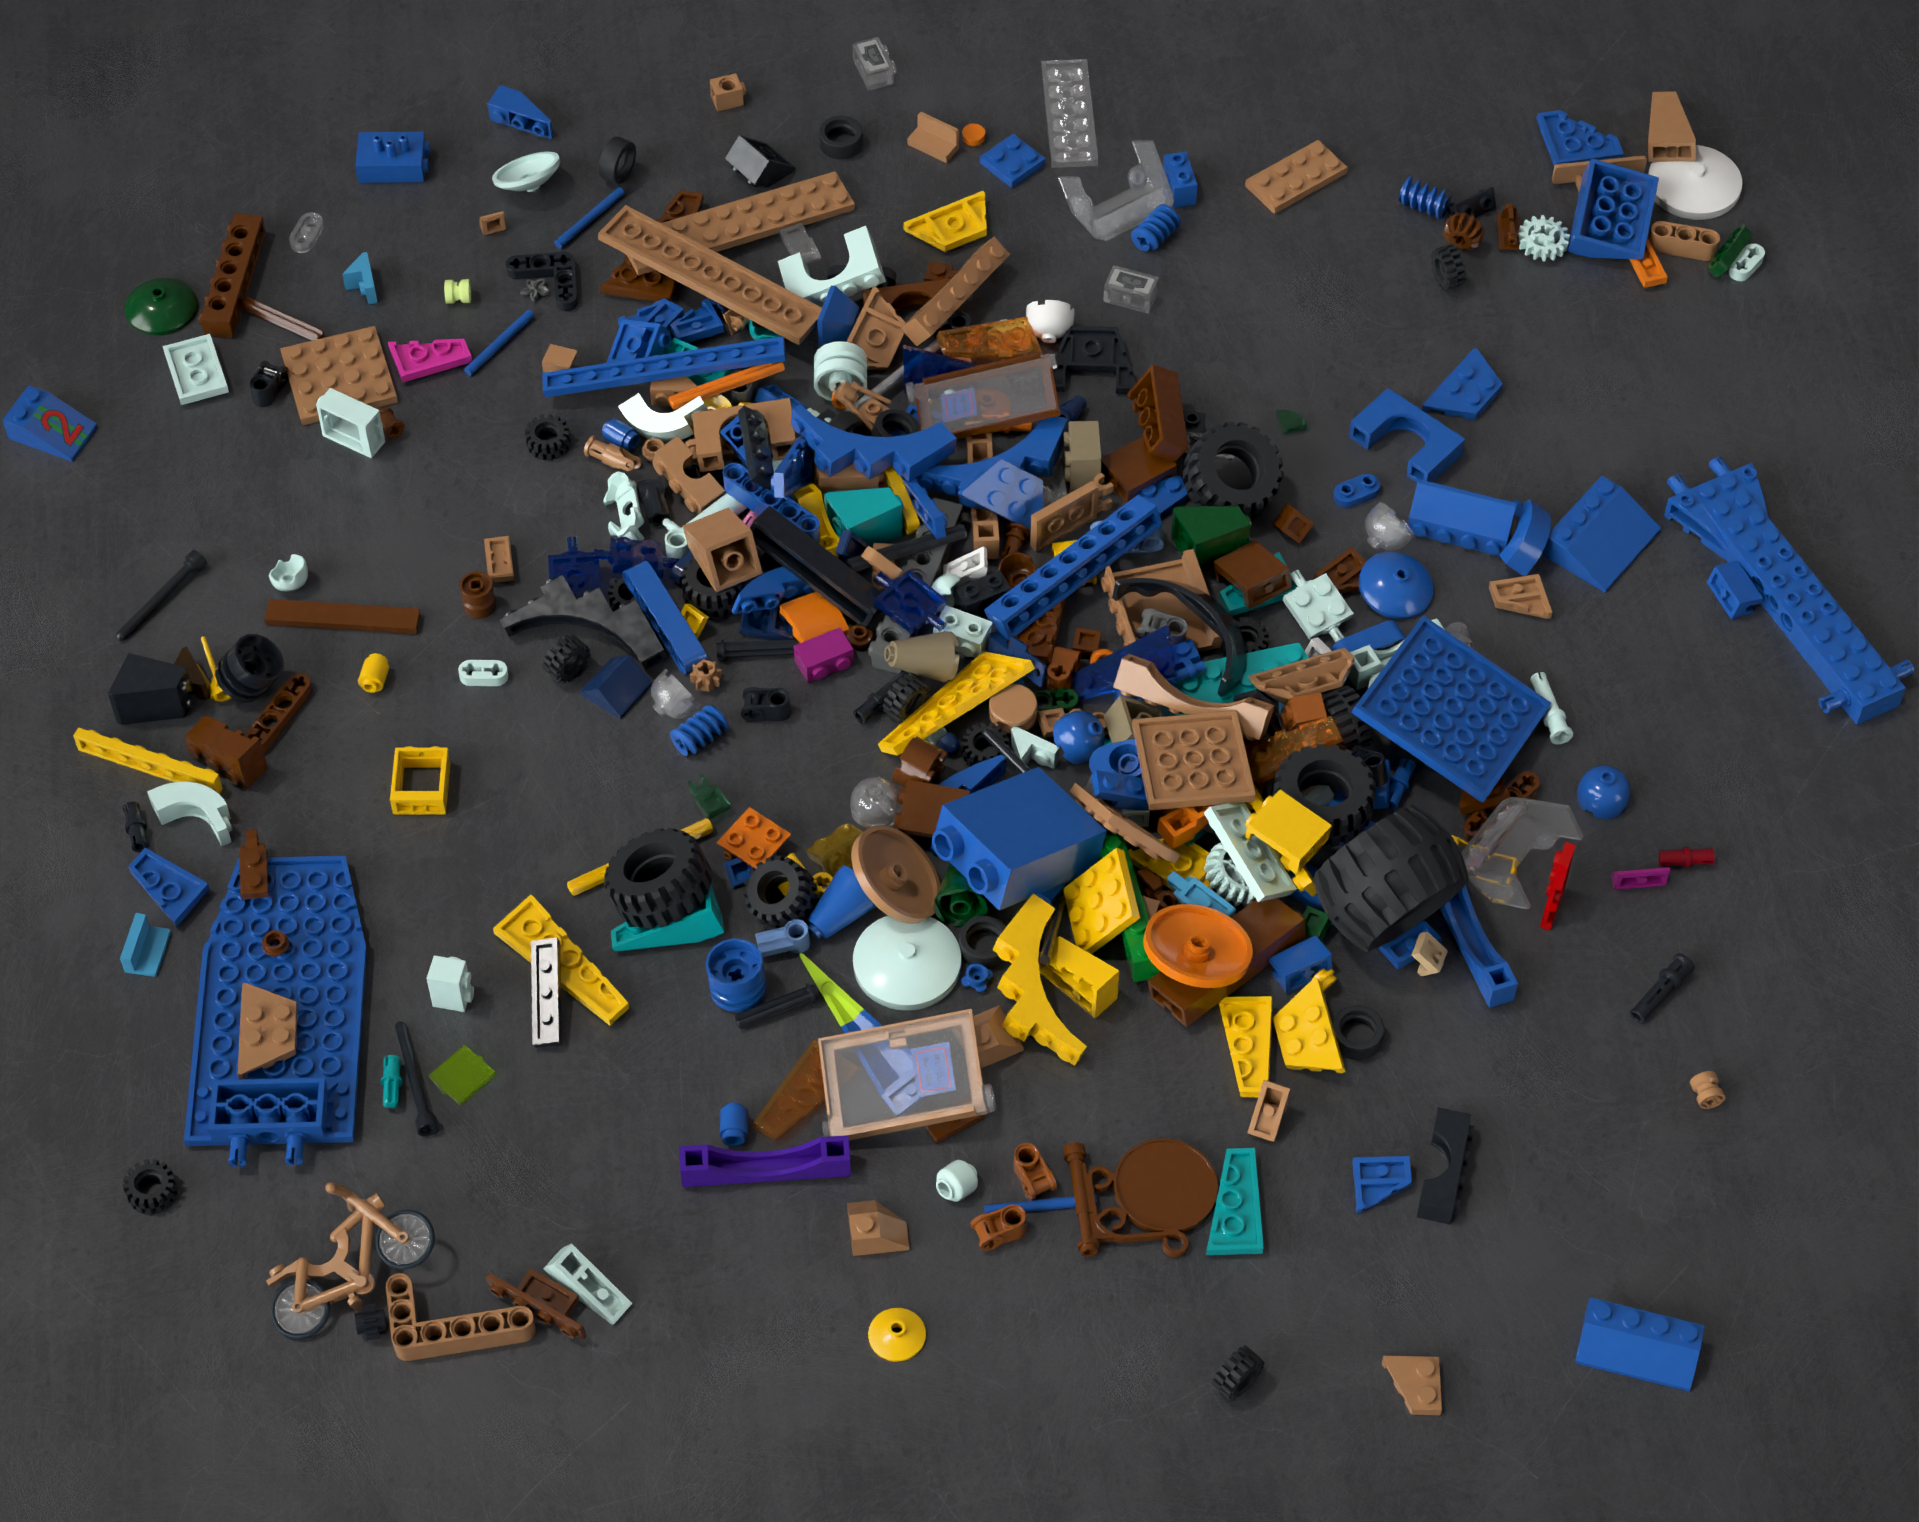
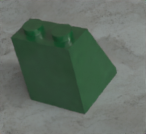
M1239 506L1173 508L1171 540L1181 556L1184 551L1193 549L1201 572L1214 568L1213 561L1250 543L1249 534L1252 523L1247 514L1244 515Z

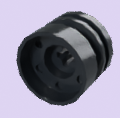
M247 634L239 638L230 651L219 660L215 667V677L223 692L232 699L240 702H253L260 698L268 687L279 678L284 670V659L275 643L268 638L258 634Z

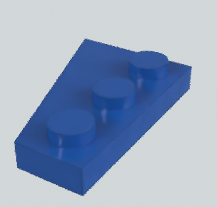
M144 848L128 866L130 873L175 927L182 922L210 890L207 882L147 848Z

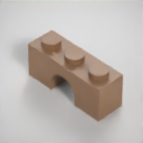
M676 436L654 452L653 467L659 475L666 477L670 488L684 498L687 508L699 515L721 498L725 490L710 473L699 479L690 478L684 473V469L692 463L693 453Z

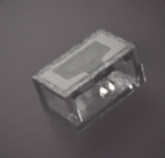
M879 37L853 43V61L868 91L894 84V74L897 73L896 65L893 60L890 61L886 45H882Z
M1113 265L1104 285L1103 301L1149 314L1158 294L1159 277Z

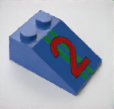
M29 385L2 420L8 439L69 461L75 459L98 427L97 423L51 393Z

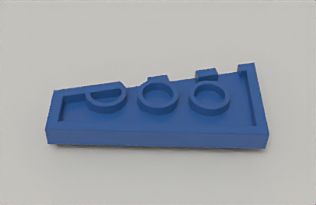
M801 434L775 470L774 475H772L771 489L774 490V498H785L814 480L813 449Z

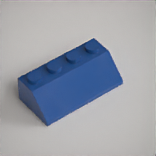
M1419 479L1406 533L1499 556L1508 545L1517 503Z
M1590 1297L1584 1315L1575 1363L1690 1392L1705 1325Z

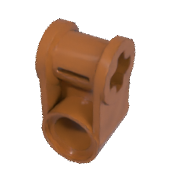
M1055 646L1047 669L1049 678L1047 682L1048 690L1070 689L1074 676L1079 669L1081 661L1080 651Z
M1023 1143L1017 1146L1014 1152L1013 1169L1028 1199L1032 1201L1036 1198V1195L1047 1190H1057L1055 1178L1036 1146L1031 1143ZM1029 1158L1032 1162L1024 1163L1020 1159Z
M1014 1204L990 1213L981 1214L970 1223L971 1228L977 1232L980 1239L979 1246L983 1251L993 1250L1000 1245L1020 1239L1027 1230L1025 1211L1019 1205ZM1010 1220L1019 1221V1223L1015 1225H1011L1008 1222Z

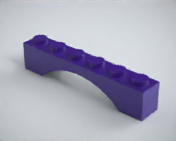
M848 1135L819 1137L796 1147L766 1152L733 1151L708 1144L679 1146L682 1187L851 1176Z

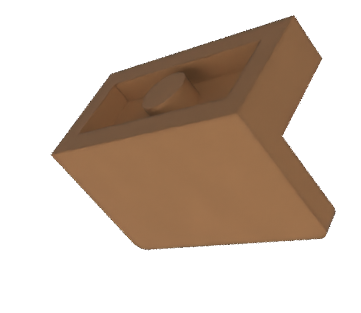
M920 112L917 115L918 127L907 138L908 145L947 163L959 150V130Z

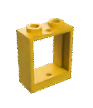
M412 746L395 748L390 794L393 815L446 814L451 763L448 748L438 746L430 748H415ZM404 768H441L439 791H402Z

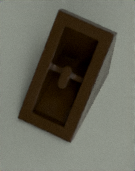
M186 646L181 649L174 664L187 667L196 698L210 699L207 684Z

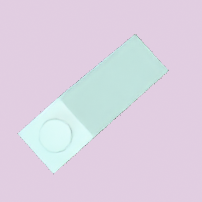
M572 1243L561 1248L543 1268L559 1285L577 1294L579 1301L612 1325L632 1305V1302Z

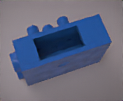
M359 132L355 165L358 183L424 182V174L429 172V161L426 155H430V142L425 140L424 132Z

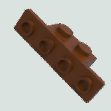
M531 1268L517 1288L491 1273L486 1275L485 1278L489 1285L488 1289L497 1297L503 1298L506 1296L513 1300L512 1303L515 1306L529 1308L537 1314L536 1317L547 1325L553 1323L559 1326L560 1331L569 1338L574 1339L578 1337L582 1340L586 1338L587 1334L584 1327L568 1318V1315L579 1300L578 1295Z

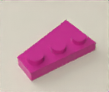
M465 339L434 340L432 343L419 344V341H409V344L397 345L396 342H388V348L402 382L472 362V356Z

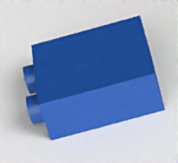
M1037 767L943 804L936 831L932 836V845L940 859L949 861L967 878L968 884L974 892L983 894L1000 911L1030 898L1033 893L1035 895L1040 894L1083 874L1098 862L1107 830L1043 770Z

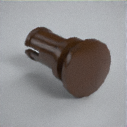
M1009 523L1006 526L1008 533L1005 539L1007 541L1000 556L1001 559L1008 554L1019 552L1020 547L1025 543V539L1030 536V531L1027 527L1018 523Z

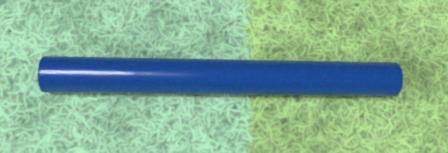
M618 187L560 236L554 242L556 247L561 249L625 195L624 190Z
M529 309L523 313L464 369L465 373L469 376L474 374L534 317V313Z
M1094 1194L1095 1203L1097 1205V1196L1096 1194ZM1074 1196L984 1205V1213H990L1013 1204L1019 1205L1025 1212L1075 1208L1076 1206Z

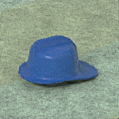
M1135 739L1098 747L1089 759V768L1092 774L1095 770L1140 778L1142 773Z

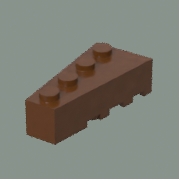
M1152 364L1127 393V396L1134 402L1132 409L1139 415L1137 422L1139 427L1144 428L1143 437L1149 453L1175 462L1188 448L1178 373Z

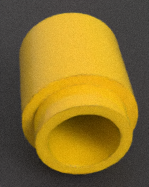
M377 653L370 654L365 659L358 678V684L364 691L374 693L383 689L389 671L388 659Z

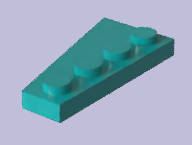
M1230 1148L1226 1150L1206 1255L1263 1254L1264 1247L1255 1148Z

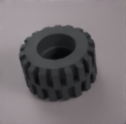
M694 557L690 559V563L685 564L684 571L681 574L685 604H692L711 620L714 617L723 619L724 615H733L731 610L738 594L746 586L745 581L716 592L712 587L705 586L710 584Z
M1347 685L1323 694L1322 699L1327 718L1318 730L1326 746L1332 747V745H1337L1343 751L1346 749L1351 751L1356 745L1364 748L1371 746L1373 742V727L1351 713L1361 699L1358 693Z
M776 856L775 859L768 857L766 858V863L761 861L757 863L758 868L755 871L751 869L749 872L751 877L746 879L744 883L747 889L743 890V896L747 898L745 904L750 908L749 911L767 925H771L776 929L785 927L793 919L806 920L809 917L807 915L809 910L813 911L815 908L812 905L813 901H817L818 895L814 893V891L818 890L817 884L813 882L815 880L814 877L805 868L788 857L786 859L782 856ZM789 881L787 895L780 902L772 904V896L775 889L780 884Z

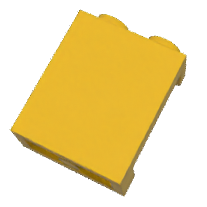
M1279 790L1273 797L1270 795L1265 799L1261 810L1257 814L1253 813L1250 815L1245 823L1247 827L1245 837L1250 840L1255 835L1290 859L1288 869L1297 874L1329 839L1332 825L1282 790Z

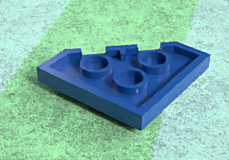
M1561 110L1537 113L1536 120L1554 166L1563 163L1590 161L1591 158L1597 160L1623 158L1624 153L1616 136L1610 133L1606 136L1596 131L1597 127L1582 120L1576 122L1568 118V114Z

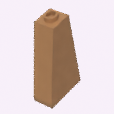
M1652 92L1648 137L1649 162L1696 161V139L1676 92Z

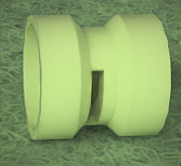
M462 279L459 283L454 280H445L446 304H452L459 300L462 303H471L470 279Z

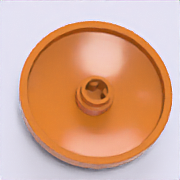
M1179 904L1159 910L1148 921L1143 938L1145 952L1156 968L1178 982L1200 988H1218L1237 982L1246 974L1253 954L1252 943L1248 934L1235 920L1220 911L1195 904Z

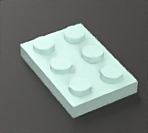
M210 334L163 346L181 405L229 392Z

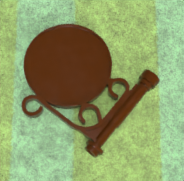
M1160 1138L1142 1142L1131 1148L1122 1157L1115 1173L1104 1166H1096L1090 1169L1087 1174L1084 1163L1086 1158L1085 1145L1073 1142L1063 1147L1064 1160L1070 1167L1076 1213L1079 1218L1082 1241L1078 1242L1077 1248L1082 1256L1090 1257L1096 1255L1100 1248V1243L1163 1240L1162 1249L1167 1256L1172 1258L1182 1257L1188 1248V1239L1184 1233L1201 1225L1209 1217L1215 1206L1218 1182L1213 1166L1199 1150L1182 1141ZM1097 1174L1105 1176L1107 1182L1096 1184L1095 1190H1093L1092 1177ZM1113 1184L1114 1197L1118 1207H1107L1097 1215L1094 1191L1097 1193L1106 1192ZM1109 1215H1116L1120 1218L1121 1222L1114 1225L1111 1232L1101 1224V1221ZM1126 1218L1140 1229L1150 1232L1127 1235L1116 1234L1123 1230ZM1167 1239H1177L1183 1244V1247L1177 1250L1172 1249L1168 1246Z

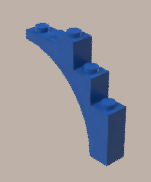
M801 404L792 409L791 425L793 429L800 433L807 440L808 445L815 450L814 462L817 468L824 471L829 477L854 463L858 472L871 479L893 465L894 470L909 482L955 453L957 438L942 422L908 435L872 437L849 433L833 427L812 415Z
M1056 416L1040 420L1024 440L995 457L962 465H934L917 476L921 488L924 487L925 489L943 492L948 495L959 496V504L983 510L984 507L958 495V491L961 488H966L975 480L974 478L979 473L986 471L988 466L997 458L1003 459L1028 473L1050 478L1064 446L1063 435L1064 432H1068V419Z

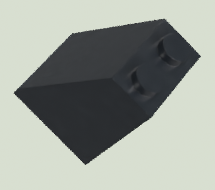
M128 653L108 692L116 722L121 725L185 718L189 709H192L196 702V695L193 692L192 680L189 678L187 667Z

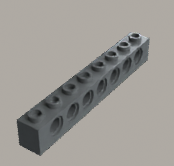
M934 498L940 512L943 511L946 515L947 526H945V529L962 524V504ZM924 523L923 526L919 525L916 537L932 532ZM954 542L908 556V563H904L901 568L906 575L899 585L895 583L892 592L893 600L887 603L884 612V622L880 621L877 627V639L872 641L869 646L868 655L871 656L872 667L897 674L902 671L890 667L888 662L885 661V648L889 646L891 641L917 636L930 603V588L933 582L941 576L943 565H945Z

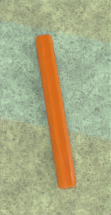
M777 362L753 366L671 395L669 397L670 406L673 410H676L698 396L704 400L785 370L784 363Z

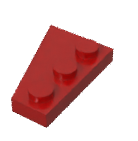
M1565 842L1562 852L1557 850L1552 864L1553 868L1549 877L1550 881L1545 895H1548V899L1540 924L1542 929L1550 931L1566 888L1576 848L1575 844Z

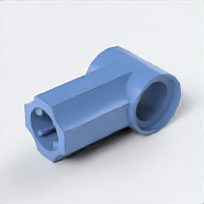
M799 919L789 921L785 927L755 934L757 946L761 951L762 957L787 951L803 953L810 946L808 926L803 920ZM795 935H802L799 938H793Z

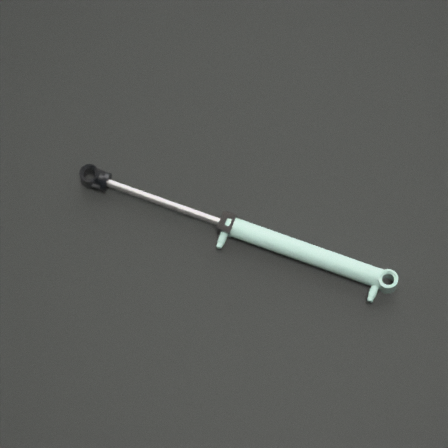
M963 311L954 312L948 318V323L934 333L935 342L871 391L882 395L941 348L945 351H951L956 345L966 344L967 333L972 326L971 316ZM865 395L853 405L859 409L872 397ZM812 408L807 409L812 415L827 424L837 416L829 408L822 414L814 411ZM772 457L773 470L775 472L782 460L774 461ZM726 493L688 523L728 507L738 516L747 507ZM666 518L663 520V525L669 530L665 535L666 556L672 563H677L690 549L688 548L683 527L681 528L675 522Z

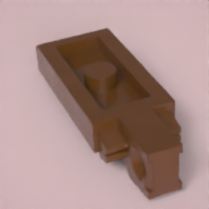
M257 829L246 830V845H240L239 850L242 900L269 897L268 853L265 843H259Z

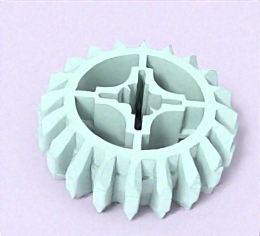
M1220 842L1211 849V852L1206 857V864L1203 869L1207 872L1205 880L1211 881L1209 888L1216 889V894L1225 897L1227 902L1231 900L1235 907L1240 904L1247 907L1256 898L1251 894L1250 888L1245 886L1246 882L1237 871L1233 860H1224L1231 857L1223 848L1222 842Z

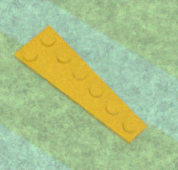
M528 896L493 928L494 934L530 963L531 941L558 938L560 940L561 987L609 1026L629 1009V1004L606 977L601 975L600 970L593 963L589 962L583 955L582 950L573 944L567 937V933L557 926L552 920L551 915L534 896Z

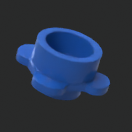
M971 964L967 968L966 976L962 977L961 983L964 987L970 986L975 988L977 992H984L987 989L986 984L988 980L993 977V973L981 964Z

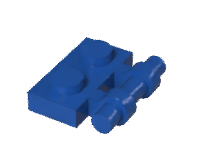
M1192 639L1144 657L1145 660L1153 662L1163 677L1173 686L1179 680L1187 677L1192 679L1197 677L1198 673L1206 671L1204 662L1201 661Z

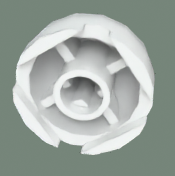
M1045 300V305H1038V301L1032 302L1026 307L1027 326L1030 332L1036 337L1041 338L1043 342L1054 343L1056 339L1064 337L1066 331L1073 326L1074 308L1070 310V304L1056 300Z

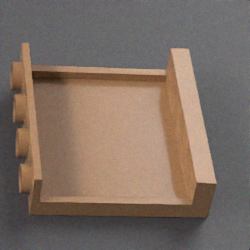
M1193 549L1184 551L1182 559L1115 573H1112L1110 566L1106 567L1104 577L1101 578L1103 591L1108 592L1110 611L1116 615V628L1119 636H1123L1125 655L1131 654L1144 659L1147 655L1168 648L1159 644L1142 641L1136 636V631L1141 627L1143 621L1142 613L1145 609L1150 608L1183 618L1188 625L1185 641L1192 639L1198 652L1221 647L1223 639L1171 593L1162 592L1153 597H1145L1137 592H1130L1118 601L1112 598L1115 582L1130 578L1176 581L1193 586L1209 595Z

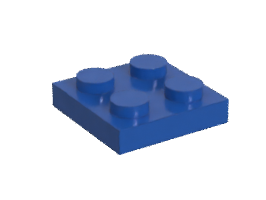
M1012 134L980 156V164L1011 188L1043 167L1046 158L1015 134Z

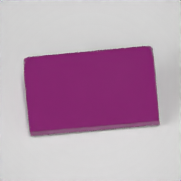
M1670 867L1611 872L1613 888L1629 889L1666 886L1671 870Z

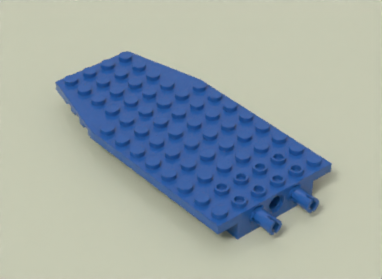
M346 856L268 857L269 897L242 900L240 894V862L238 858L227 886V894L225 899H222L217 920L213 922L210 938L205 943L202 952L184 1134L185 1146L231 1145L228 1164L237 1167L239 1160L240 1167H243L247 1164V1145L287 1144L285 1163L294 1166V1159H296V1166H299L303 1163L304 1143L354 1142L367 948ZM273 930L281 931L289 939L288 950L283 955L277 957L268 956L262 949L264 936ZM242 983H248L297 1002L296 1055L286 1060L278 1061L274 1066L265 1070L261 1067L248 1073V1078L239 1080L238 1057Z

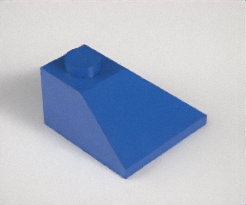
M833 285L829 289L817 320L818 348L832 342H847L860 315L859 306Z

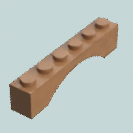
M995 237L991 238L966 261L958 273L901 327V330L916 346L924 342L993 273L1010 253Z
M979 423V424H966V428H967V427H971V426H975V425H980V424H983V423ZM991 433L966 437L967 464L993 457ZM970 508L973 551L984 546L987 548V559H999L997 514L986 508H983V510Z
M1131 654L1122 658L1113 687L1119 689L1120 693L1125 696L1144 698V702L1154 706L1161 704L1169 707L1168 710L1170 712L1180 715L1183 713L1191 715L1237 711L1242 737L1252 741L1260 740L1266 735L1275 706L1252 697L1228 703H1213L1195 699L1171 685L1153 662Z

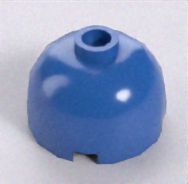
M1074 711L1068 713L1054 724V742L1057 747H1062L1065 752L1062 754L1063 757L1073 764L1081 765L1089 761L1092 753L1098 747L1104 745V728L1101 722L1089 712Z
M1608 765L1591 768L1583 775L1577 788V801L1584 811L1587 809L1589 812H1592L1596 818L1610 819L1619 816L1630 800V783L1626 776L1619 769Z

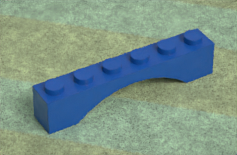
M1465 884L1464 888L1443 905L1440 910L1488 1007L1491 1008L1514 1001L1518 983L1507 961L1496 952L1486 937L1475 914Z

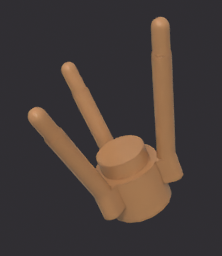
M844 381L833 396L845 405L847 409L851 410L872 431L873 425L853 405L859 397L856 392L860 391L886 404H891V400L860 386L855 381L851 384Z

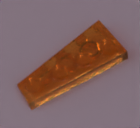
M1028 317L938 331L936 336L944 357L1009 359L1018 357L1021 354L1027 355L1028 352H1039L1040 356H1044L1032 326L1028 321Z
M1329 716L1299 725L1298 729L1289 732L1285 730L1275 732V736L1257 739L1256 741L1250 740L1249 744H1245L1251 777L1255 787L1274 778L1279 770V765L1283 760L1288 759V756L1294 751L1301 752V748L1309 745L1311 748L1316 747V744H1325V747H1332V745L1342 742L1343 738L1332 717Z
M816 1040L811 1042L753 1122L752 1127L774 1141H777L825 1101L819 1043ZM835 1053L840 1089L859 1073L860 1068Z

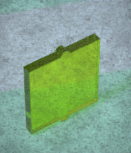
M464 1045L429 1075V1078L441 1088L443 1094L447 1093L461 1105L493 1078L496 1073L483 1062L482 1056L475 1055Z

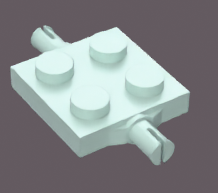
M1299 570L1293 571L1290 577L1297 585V588L1284 595L1282 600L1308 639L1311 640L1319 635L1328 633L1335 643L1345 638L1338 627L1341 623L1351 619L1354 613L1328 575L1325 573L1314 580L1306 581Z

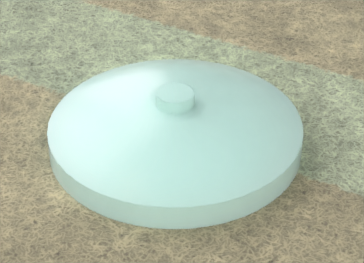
M885 916L867 927L859 937L853 953L854 975L862 991L882 1006L895 1010L923 1009L942 1000L956 985L961 971V951L953 933L943 923L932 917L918 924H908L897 921L890 916Z

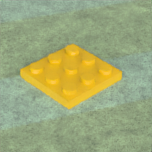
M1115 848L1063 888L1075 944L1090 954H1093L1140 919L1124 850Z

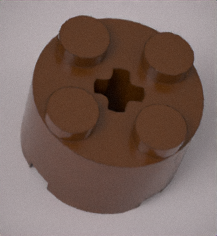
M918 736L912 738L900 757L902 760L900 768L896 767L894 770L892 782L905 788L907 780L929 784L935 778L939 780L946 768L943 764L948 756V752Z

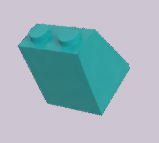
M889 487L837 491L824 494V504L828 519L839 538L843 529L849 530L873 547L874 542L887 543L902 536V525L904 524L902 509L904 505L898 495H894Z

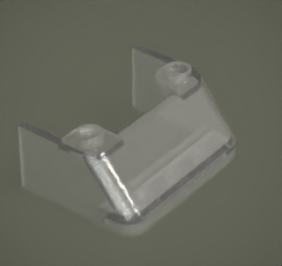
M1132 141L1140 164L1132 167L1128 172L1130 189L1096 206L1093 205L1091 198L1085 194L1080 177H1059L1071 213L1095 239L1108 241L1138 226L1160 204L1172 207L1174 202L1173 194L1154 141Z
M1510 797L1503 800L1461 852L1468 872V882L1493 903L1529 909L1531 905L1516 874L1510 873L1514 863L1516 869L1532 848L1540 850L1549 849L1559 837L1576 840L1583 839L1584 836L1570 805L1519 797Z

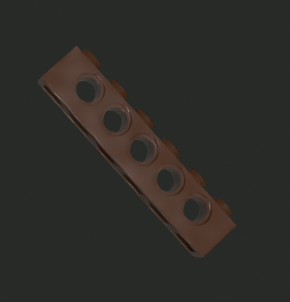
M234 213L232 223H228L227 239L222 242L221 258H217L216 273L212 275L210 281L211 289L205 295V308L199 315V325L203 327L204 335L210 334L211 337L232 339L234 337L242 311L241 302L247 295L266 233L263 217L260 215Z

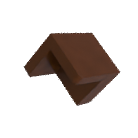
M1287 503L1273 521V524L1300 543L1314 525V522Z

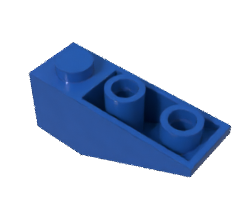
M501 85L498 87L487 103L490 120L549 139L553 138L551 120L521 91Z

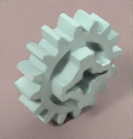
M1541 215V218L1537 220L1535 216H1532L1531 222L1525 220L1523 226L1520 225L1518 232L1519 249H1526V256L1533 254L1534 260L1538 257H1541L1542 261H1546L1547 257L1555 260L1556 255L1562 257L1563 252L1567 251L1570 235L1567 234L1568 228H1561V221L1553 222L1554 217L1545 220L1544 215Z

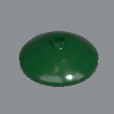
M157 278L137 286L127 297L124 310L129 324L137 331L148 335H166L188 325L197 312L198 303L194 291L186 283L172 278Z

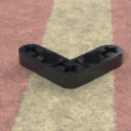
M553 252L515 255L507 259L506 271L510 278L554 277L557 308L562 311H572L576 308L578 304L576 266L574 256L571 253ZM537 263L547 264L544 268L535 267ZM570 279L571 282L569 284H561L560 280ZM564 293H568L569 300L564 301Z

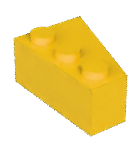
M1060 936L1056 938L1049 964L1045 965L1040 962L1041 952L1039 953V972L1093 1018L1096 1019L1118 999V969Z

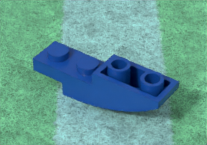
M783 566L760 575L745 586L738 594L731 611L733 614L763 609L770 610L778 607L782 598L810 594L816 591Z
M1095 770L1091 775L1095 798L1111 800L1113 808L1149 810L1143 778Z

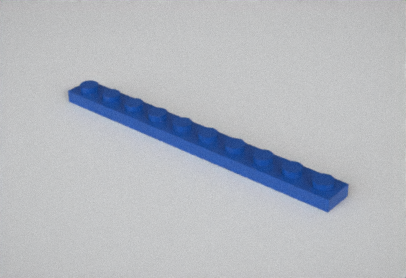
M782 336L542 373L543 393L546 398L786 361L785 342Z

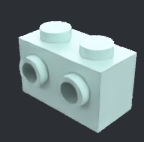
M946 605L933 627V633L952 631L956 635L959 647L954 646L955 651L967 657L976 658L988 646L990 633L993 632V622Z
M434 956L426 978L432 1006L465 1012L467 1002L471 1003L474 996V987L470 984L471 972H468L466 961L457 957Z

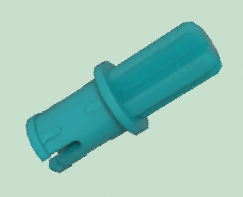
M388 1055V1058L384 1057L383 1059L384 1071L383 1077L380 1080L381 1085L384 1087L383 1106L385 1108H396L399 1100V1087L403 1084V1080L400 1077L401 1058L396 1055Z

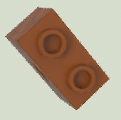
M1321 692L1290 698L1282 709V713L1279 714L1282 729L1286 728L1288 736L1318 730L1327 718Z

